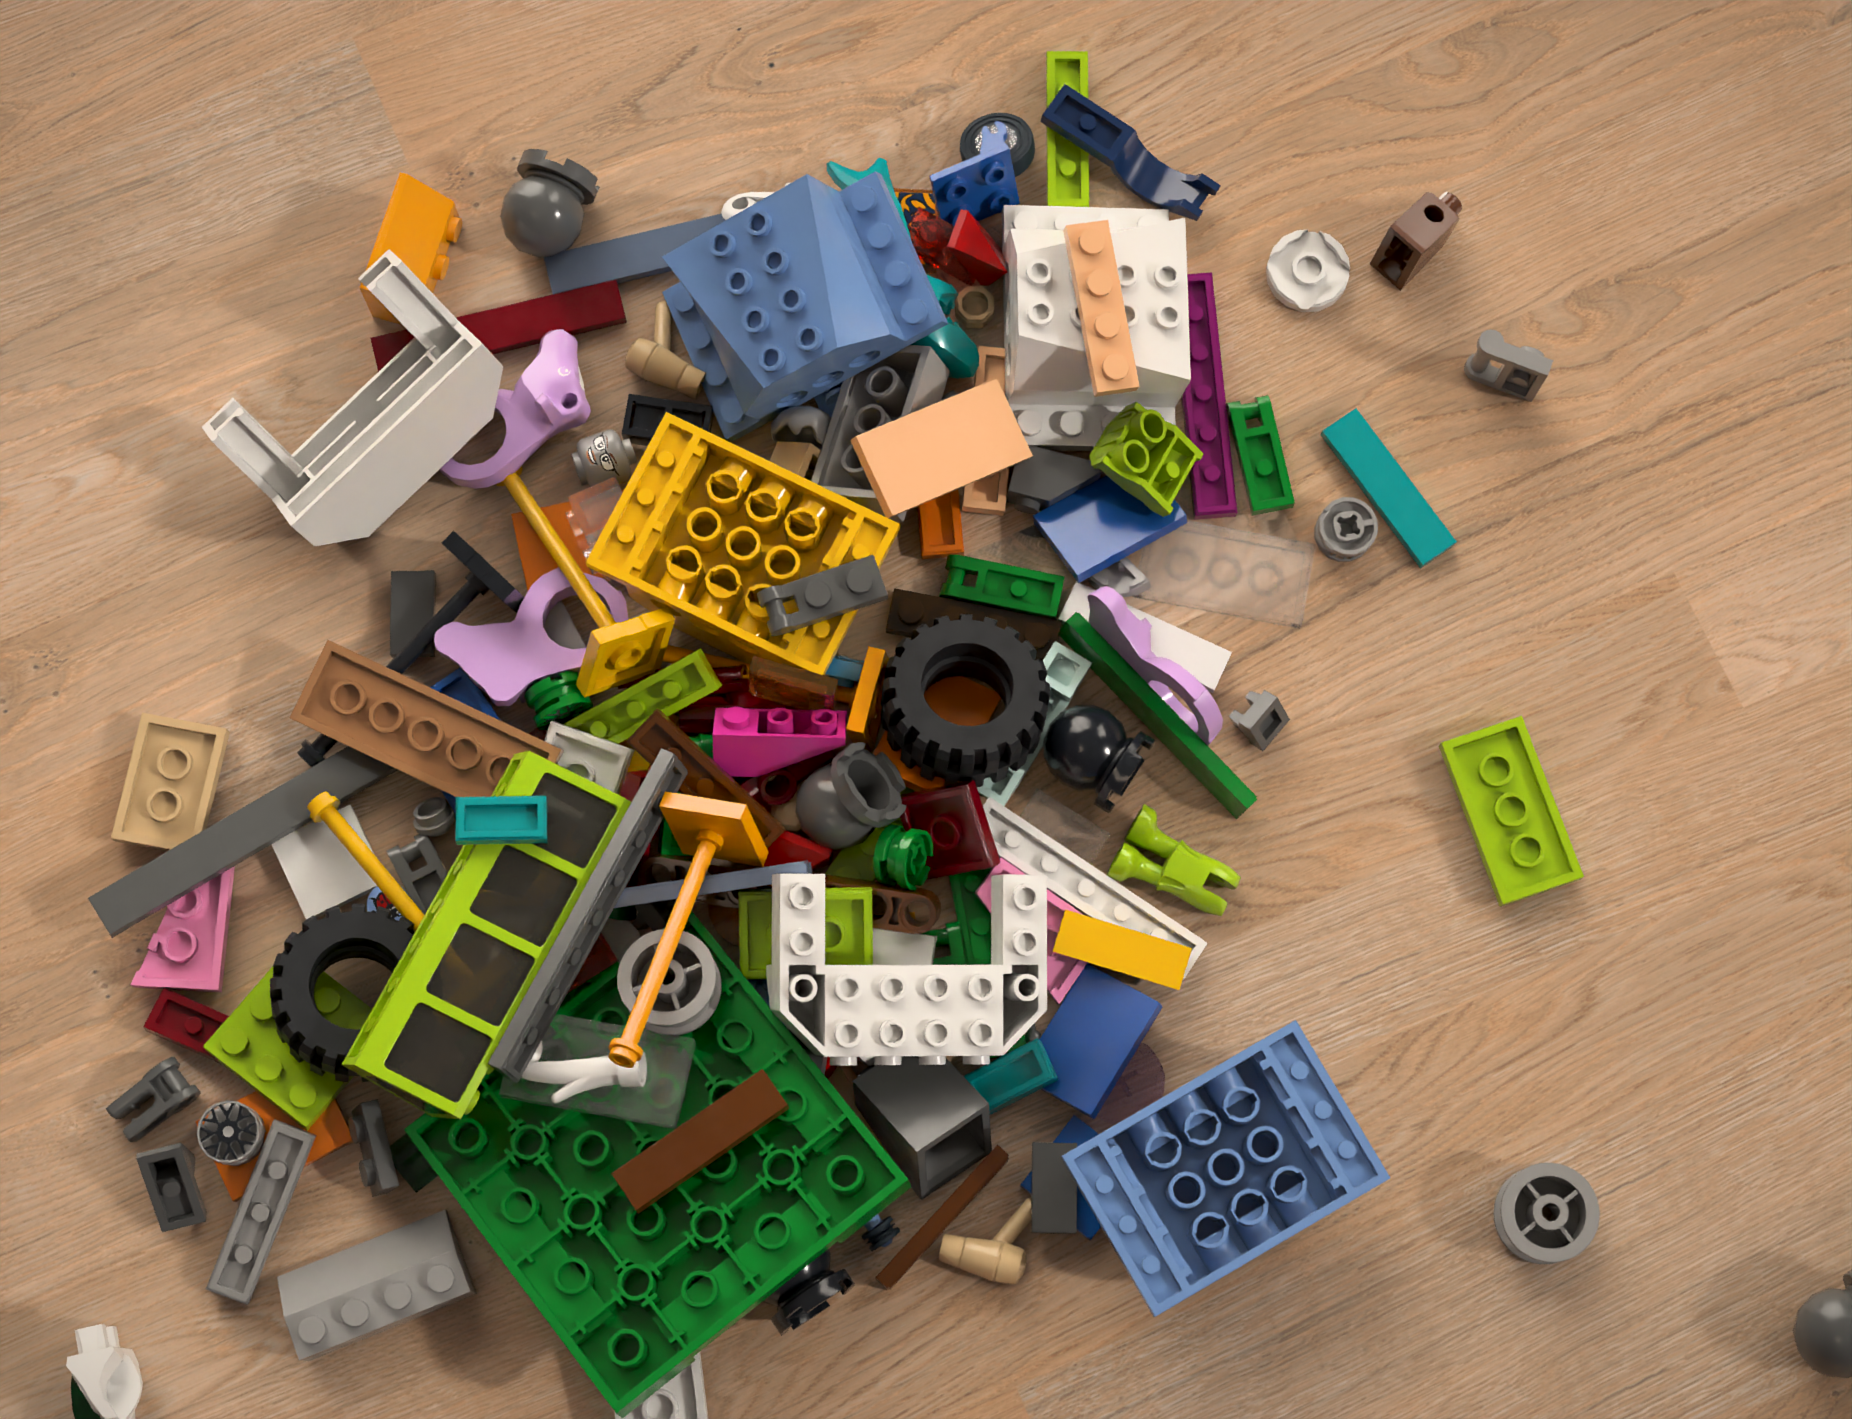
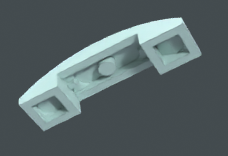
M1056 641L1043 659L1047 670L1046 682L1050 684V698L1043 732L1041 733L1036 750L1033 754H1028L1026 763L1018 771H1012L1009 768L1007 778L994 783L989 777L984 779L983 786L977 787L979 795L986 799L991 797L1003 806L1006 805L1043 748V740L1049 724L1061 712L1066 710L1092 665V662Z

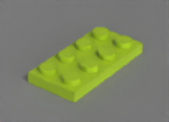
M1522 716L1440 743L1439 749L1500 907L1567 885L1584 877Z

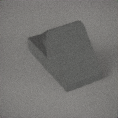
M182 1143L137 1153L136 1159L161 1231L166 1232L206 1222L207 1211L194 1176L196 1160L194 1154Z

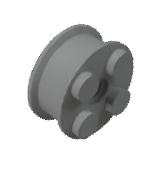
M664 929L652 931L637 939L627 949L621 959L617 974V985L620 997L630 1013ZM683 931L645 1025L646 1030L655 1034L678 1036L696 1030L713 1015L720 1001L722 980L718 966L706 945L688 932ZM675 978L671 984L664 985L668 979Z
M1539 1163L1516 1172L1505 1181L1496 1196L1493 1215L1495 1227L1501 1241L1513 1254L1531 1263L1553 1264L1571 1259L1588 1247L1597 1232L1600 1211L1593 1188L1580 1173L1558 1163ZM1544 1206L1551 1210L1552 1217L1550 1221L1546 1220L1542 1215Z

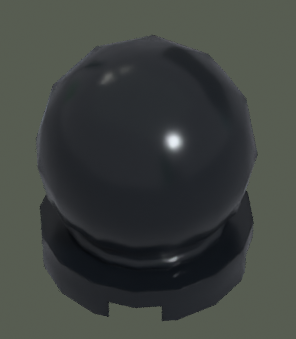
M1076 705L1061 712L1049 724L1043 740L1044 759L1050 773L1063 785L1078 791L1095 790L1098 796L1094 805L1109 814L1115 806L1114 803L1109 801L1110 797L1114 792L1120 796L1124 794L1144 762L1142 756L1139 755L1140 750L1143 746L1150 750L1155 740L1142 731L1135 738H1128L1123 723L1110 711L1095 705Z
M829 1249L762 1301L777 1306V1313L771 1318V1321L781 1336L790 1327L794 1330L828 1308L830 1305L826 1300L838 1292L845 1295L855 1286V1283L845 1269L837 1272L830 1270L831 1253Z

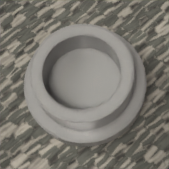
M434 797L423 801L415 808L413 813L415 817L413 825L417 833L431 837L446 833L456 820L454 810L441 797Z

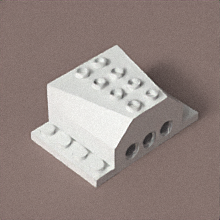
M1004 205L1002 208V254L1008 272L1003 275L1005 397L1027 444L1047 450L1092 451L1105 427L1127 405L1138 402L1147 410L1152 409L1159 412L1165 421L1176 425L1175 407L1191 381L1185 218L1169 221V209ZM1108 220L1140 387L1132 392L1094 397L1063 230L1066 225Z

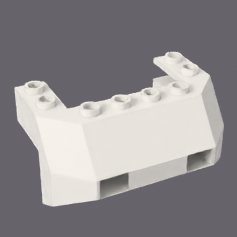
M390 249L358 279L415 338L291 455L234 398L227 402L202 426L210 440L272 499L291 527L313 546L369 537L493 419L503 365L455 318Z

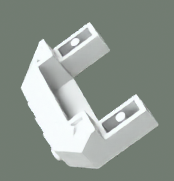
M773 874L772 965H766L770 1010L814 1055L830 1057V1065H857V1057H874V1065H902V1056H919V1065H945L946 1056H963V1064H990V1056H1003L1047 1011V875H991V964L825 965V874Z

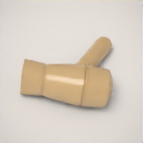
M661 301L655 307L654 342L641 337L635 340L627 351L625 368L646 381L675 391L678 390V392L696 400L703 389L701 382H704L706 372L689 365L671 352L672 314L667 302Z
M1031 1197L1022 1203L992 1240L944 1234L939 1252V1261L959 1267L990 1281L1016 1285L1026 1270L1027 1258L1025 1249L1012 1245V1243L1031 1222Z

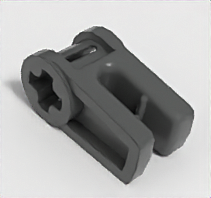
M170 1057L157 1064L143 1076L142 1080L106 1108L111 1117L122 1119L135 1109L139 1110L140 1105L154 1096V1104L139 1117L132 1118V1122L124 1128L123 1133L128 1141L136 1142L170 1116L189 1106L201 1094L196 1085L190 1086L178 1070L180 1063L175 1057Z

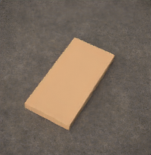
M997 378L857 435L850 440L886 518L894 517L1033 456Z

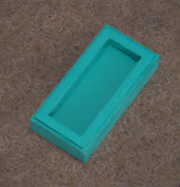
M547 796L456 797V845L547 843Z
M1038 1038L990 1062V1064H986L964 1075V1078L989 1103L990 1115L1059 1080L1042 1041Z

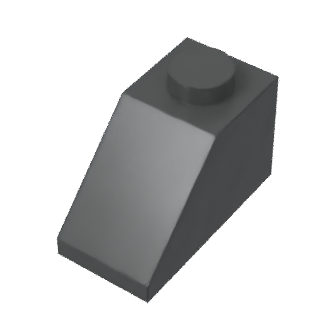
M1028 445L1033 456L1015 464L1008 489L1007 503L1014 504V508L1020 512L1037 514L1039 511L1099 480L1102 470L1094 469L1091 466L1090 460Z

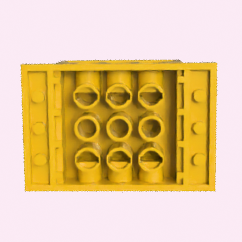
M666 412L587 558L586 565L588 568L625 585L629 597L650 612L667 606L675 618L674 628L741 661L758 665V658L824 676L858 609L783 635L771 636L766 624L770 620L767 610L760 607L756 594L765 588L784 585L870 555H874L878 569H880L900 530V524ZM795 599L783 603L786 614L799 611Z

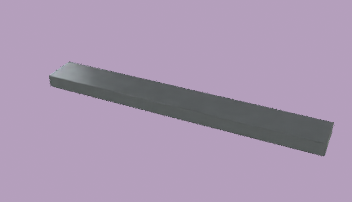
M347 746L88 897V900L113 938L312 821L307 806L317 795L328 792L331 796H336L341 804L396 772L398 769Z
M661 748L491 1056L488 1064L504 1078L515 1083L520 1081L664 817L659 805L665 791L677 793L688 774V770L674 753Z

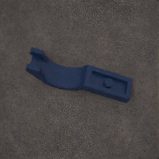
M1066 84L1063 85L1042 114L1041 123L1109 166L1113 174L1126 188L1157 208L1169 209V212L1197 221L1203 212L1199 207L1209 194L1215 196L1221 185L1203 173L1198 175L1184 174L1162 163L1144 147L1134 128Z

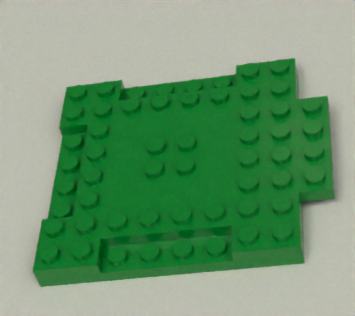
M692 910L683 931L700 939L709 949L717 964L722 980L720 1001L713 1015L702 1026L692 1032L678 1036H663L644 1028L638 1043L645 1053L647 1062V1076L643 1087H621L620 1084L602 1086L575 1094L559 1103H553L551 1100L552 1094L567 1084H549L530 1081L524 1078L515 1083L504 1078L494 1069L490 1074H485L477 1089L480 1091V1097L469 1114H463L461 1119L432 1117L424 1113L404 1129L615 1413L622 1419L694 1362V1356L837 1241L841 1244L911 1188L909 1179L780 1019L770 1010L767 1003ZM599 938L594 943L542 1039L543 1050L538 1062L609 1056L610 1050L608 1046L611 1039L621 1038L630 1012L623 1003L618 990L617 974L620 962H617ZM675 978L668 979L664 985L671 984ZM492 1015L488 1017L485 1021L489 1023ZM475 1029L455 1043V1046L467 1061L483 1034ZM763 1069L790 1109L638 1214L611 1173Z

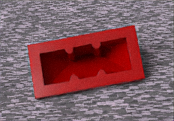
M961 209L947 248L980 285L989 286L1008 273L1002 249L968 210Z
M785 830L767 849L769 853L764 866L808 860V862H811L813 872L830 865L833 858V849Z

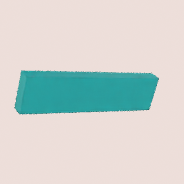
M1357 408L1322 430L1321 437L1420 569L1456 544L1457 541Z

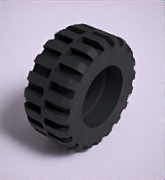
M959 614V620L950 621L949 616L946 615L935 618L933 627L929 628L927 624H921L912 630L911 639L908 637L903 638L896 646L895 656L889 658L885 670L881 697L882 728L888 731L887 741L891 749L896 752L902 749L900 760L909 769H912L915 765L920 767L921 777L933 781L935 776L945 779L944 786L956 784L958 781L975 780L976 787H981L986 778L990 777L994 783L1007 778L1009 768L1012 771H1018L1026 763L1028 754H1033L1036 750L1046 720L1050 698V684L1046 682L1047 670L1044 662L1040 659L1035 660L1037 650L1029 641L1026 640L1021 643L1018 640L1020 634L1018 631L1010 626H1007L1005 630L997 627L998 620L986 616L984 622L972 620V614ZM954 676L972 677L985 682L999 694L1005 705V711L994 720L976 726L957 725L938 716L927 704L924 693L930 686L942 679Z
M352 904V911L341 913L339 906L326 909V917L317 920L313 915L302 922V931L299 934L292 932L284 941L283 953L277 954L273 964V978L270 979L272 1016L275 1019L277 1033L282 1043L289 1045L290 1054L299 1063L305 1060L310 1064V1071L320 1076H323L325 1071L335 1074V1081L348 1082L349 1076H360L341 1064L361 1029L342 1028L326 1020L319 1013L315 1004V984L318 977L328 967L350 958H365L376 961L393 973L415 933L413 931L414 923L404 916L399 921L391 918L390 909L378 906L376 913L365 911V904ZM439 963L426 986V990L428 993L442 999L443 980L440 975L441 965ZM418 1003L415 1006L385 1060L384 1065L387 1069L396 1073L400 1071V1064L406 1060L412 1063L421 1054V1047L424 1043H429L435 1033V1025L438 1020L432 1013L435 1009L423 1003ZM361 1076L362 1082H368V1081H369V1080H367L366 1078H364V1077Z

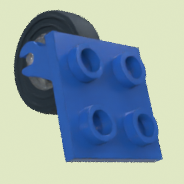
M991 113L977 118L962 133L960 139L962 162L929 176L944 236L953 232L961 209L968 210L977 221H980L994 214L1001 213L1004 205L1020 204L1015 177L1022 174L1030 166L1035 154L1033 133L1029 125L1022 118L1009 113Z

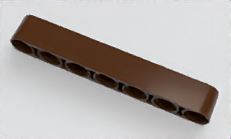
M660 853L651 856L639 868L637 874L639 885L658 883L652 876L654 863L663 864L668 868L670 881L685 879L694 856L661 855ZM712 858L707 872L713 875L760 867ZM825 874V888L872 887V895L876 894L885 900L887 904L886 913L883 915L872 914L873 928L922 934L929 931L939 919L941 902L938 896L930 890L917 887L916 890L901 888L899 885H885L875 881ZM771 884V885L758 886V887H756V888H757V889H772V884ZM739 890L698 895L695 902L739 908ZM913 901L924 902L930 909V919L917 921L912 918L909 913V904Z

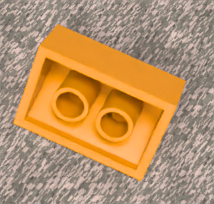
M400 172L366 270L390 249L433 293L437 280H443L446 276L449 266V256H446L450 242H457L462 228V218H459L454 201L412 176ZM361 282L360 290L372 317L402 325Z

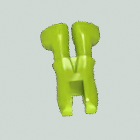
M1143 804L1131 824L1124 841L1148 850L1166 860L1160 866L1144 857L1136 848L1124 842L1116 853L1107 876L1119 882L1128 878H1136L1155 885L1157 891L1169 892L1205 913L1222 916L1228 903L1216 894L1204 889L1203 885L1206 879H1209L1223 887L1234 890L1237 888L1241 877L1226 864L1193 850L1183 840L1178 842L1167 836L1157 827L1156 811Z

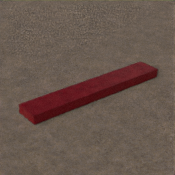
M616 279L456 317L493 355L540 344L542 337L551 330L563 329L573 336L627 323ZM407 329L370 338L378 372L415 338Z

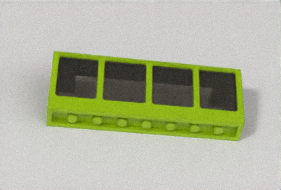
M524 751L513 755L491 797L547 796V843L463 845L341 1064L432 1117L461 1119L463 1114H469L475 1107L480 1097V1091L477 1089L483 1077L494 1070L488 1064L491 1056L631 804V801L531 751Z

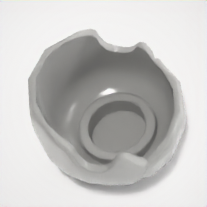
M811 406L790 407L783 410L772 421V439L775 442L811 443L821 450L831 417L821 409Z

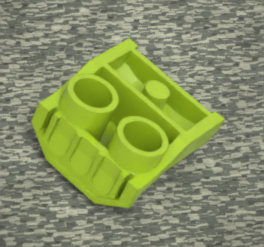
M1138 402L1127 405L1105 427L1090 453V461L1094 469L1102 470L1122 489L1142 501L1151 511L1164 517L1171 514L1173 510L1172 502L1196 461L1201 460L1204 454L1176 425L1165 421L1159 412L1152 409L1147 410Z

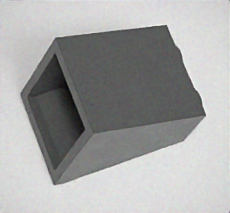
M902 1056V1065H872L865 1068L852 1081L855 1106L893 1161L909 1179L912 1189L921 1200L986 1157L992 1151L989 1103L947 1058L945 1065H919V1056Z

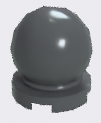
M528 149L524 150L517 167V171L523 179L514 183L505 195L500 217L505 236L519 251L538 258L553 257L569 249L580 235L584 218L582 204L588 205L593 203L600 186H596L598 179L594 174L573 160L567 158L564 165L545 159L548 152L546 150Z
M852 743L833 758L832 764L815 769L797 792L795 812L802 830L815 843L834 850L851 848L863 843L875 828L888 826L904 813L907 805L902 804L900 792L906 789L905 783L897 767L883 752L875 756L870 751L864 749L866 743Z
M1852 1269L1843 1276L1845 1289L1828 1288L1812 1294L1798 1309L1793 1327L1797 1350L1801 1357L1813 1370L1828 1377H1852Z

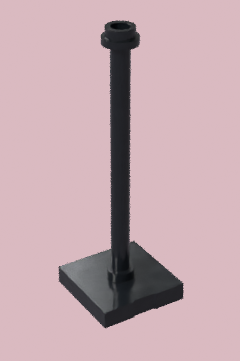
M454 530L442 544L470 570L465 577L467 582L388 663L387 668L403 674L434 642L436 631L443 625L453 622L480 593L484 596L491 590L516 613L524 599V596ZM321 733L313 743L305 739L301 743L302 748L297 753L307 764L313 767L327 759L324 755L338 741Z

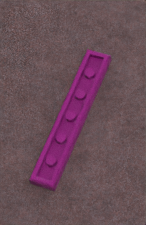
M1212 272L1187 274L1191 381L1181 398L1185 435L1204 454L1201 460L1194 463L1189 472L1194 520L1236 517L1238 512Z

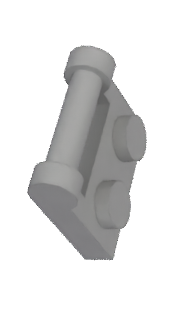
M1490 329L1480 335L1477 341V351L1467 359L1464 371L1471 380L1532 402L1546 380L1554 360L1544 357L1541 351L1533 347L1522 346L1519 348L1505 343L1500 332ZM1494 360L1502 363V366L1500 368L1494 367L1490 361Z

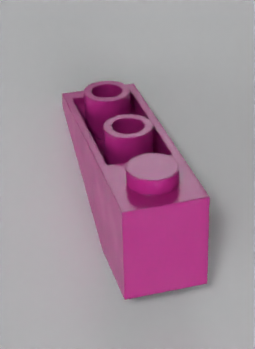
M716 708L713 727V760L730 776L759 777L845 745L847 711H832L829 709L791 710L786 708Z

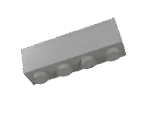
M909 345L843 381L811 480L812 482L885 517L850 440L857 435L941 401L950 371L931 346ZM907 511L889 519L895 522H904Z
M447 1210L277 1277L284 1319L299 1360L308 1362L477 1294Z

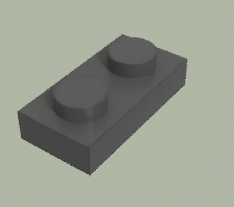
M375 1099L362 1102L351 1111L353 1117L349 1118V1131L353 1142L360 1144L363 1160L359 1162V1171L365 1187L370 1186L372 1197L390 1193L399 1186L379 1101Z

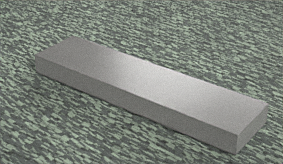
M276 1119L273 1120L206 1290L246 1305L250 1303L317 1135Z

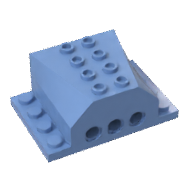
M876 171L841 191H837L806 174L662 256L680 280L679 283L662 293L694 367L706 372L704 382H701L710 405L713 407V412L725 440L731 442L774 420L783 410L807 402L948 324L882 175Z
M1296 1020L1061 1156L1153 1317L1158 1316L1390 1179L1389 1174Z

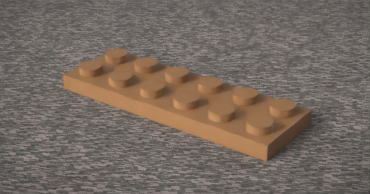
M327 640L290 715V719L455 797H491L513 755L516 753L531 751L558 765L564 752L560 748L330 640ZM540 780L532 796H543L547 784Z

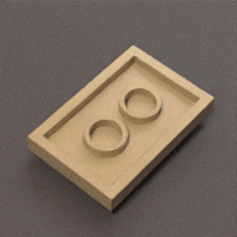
M142 713L111 839L116 842L169 851L207 829L230 734L228 729Z

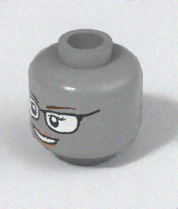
M612 429L580 439L576 447L577 452L571 453L582 486L589 484L590 488L594 491H601L627 482L631 477L630 465L637 463L630 439L621 441L618 433Z

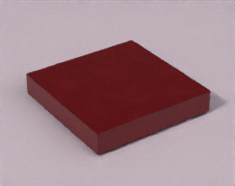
M975 780L900 795L902 804L907 805L906 810L900 816L904 830L909 831L911 828L925 830L932 839L933 856H927L925 866L931 867L926 880L993 868L1001 862Z

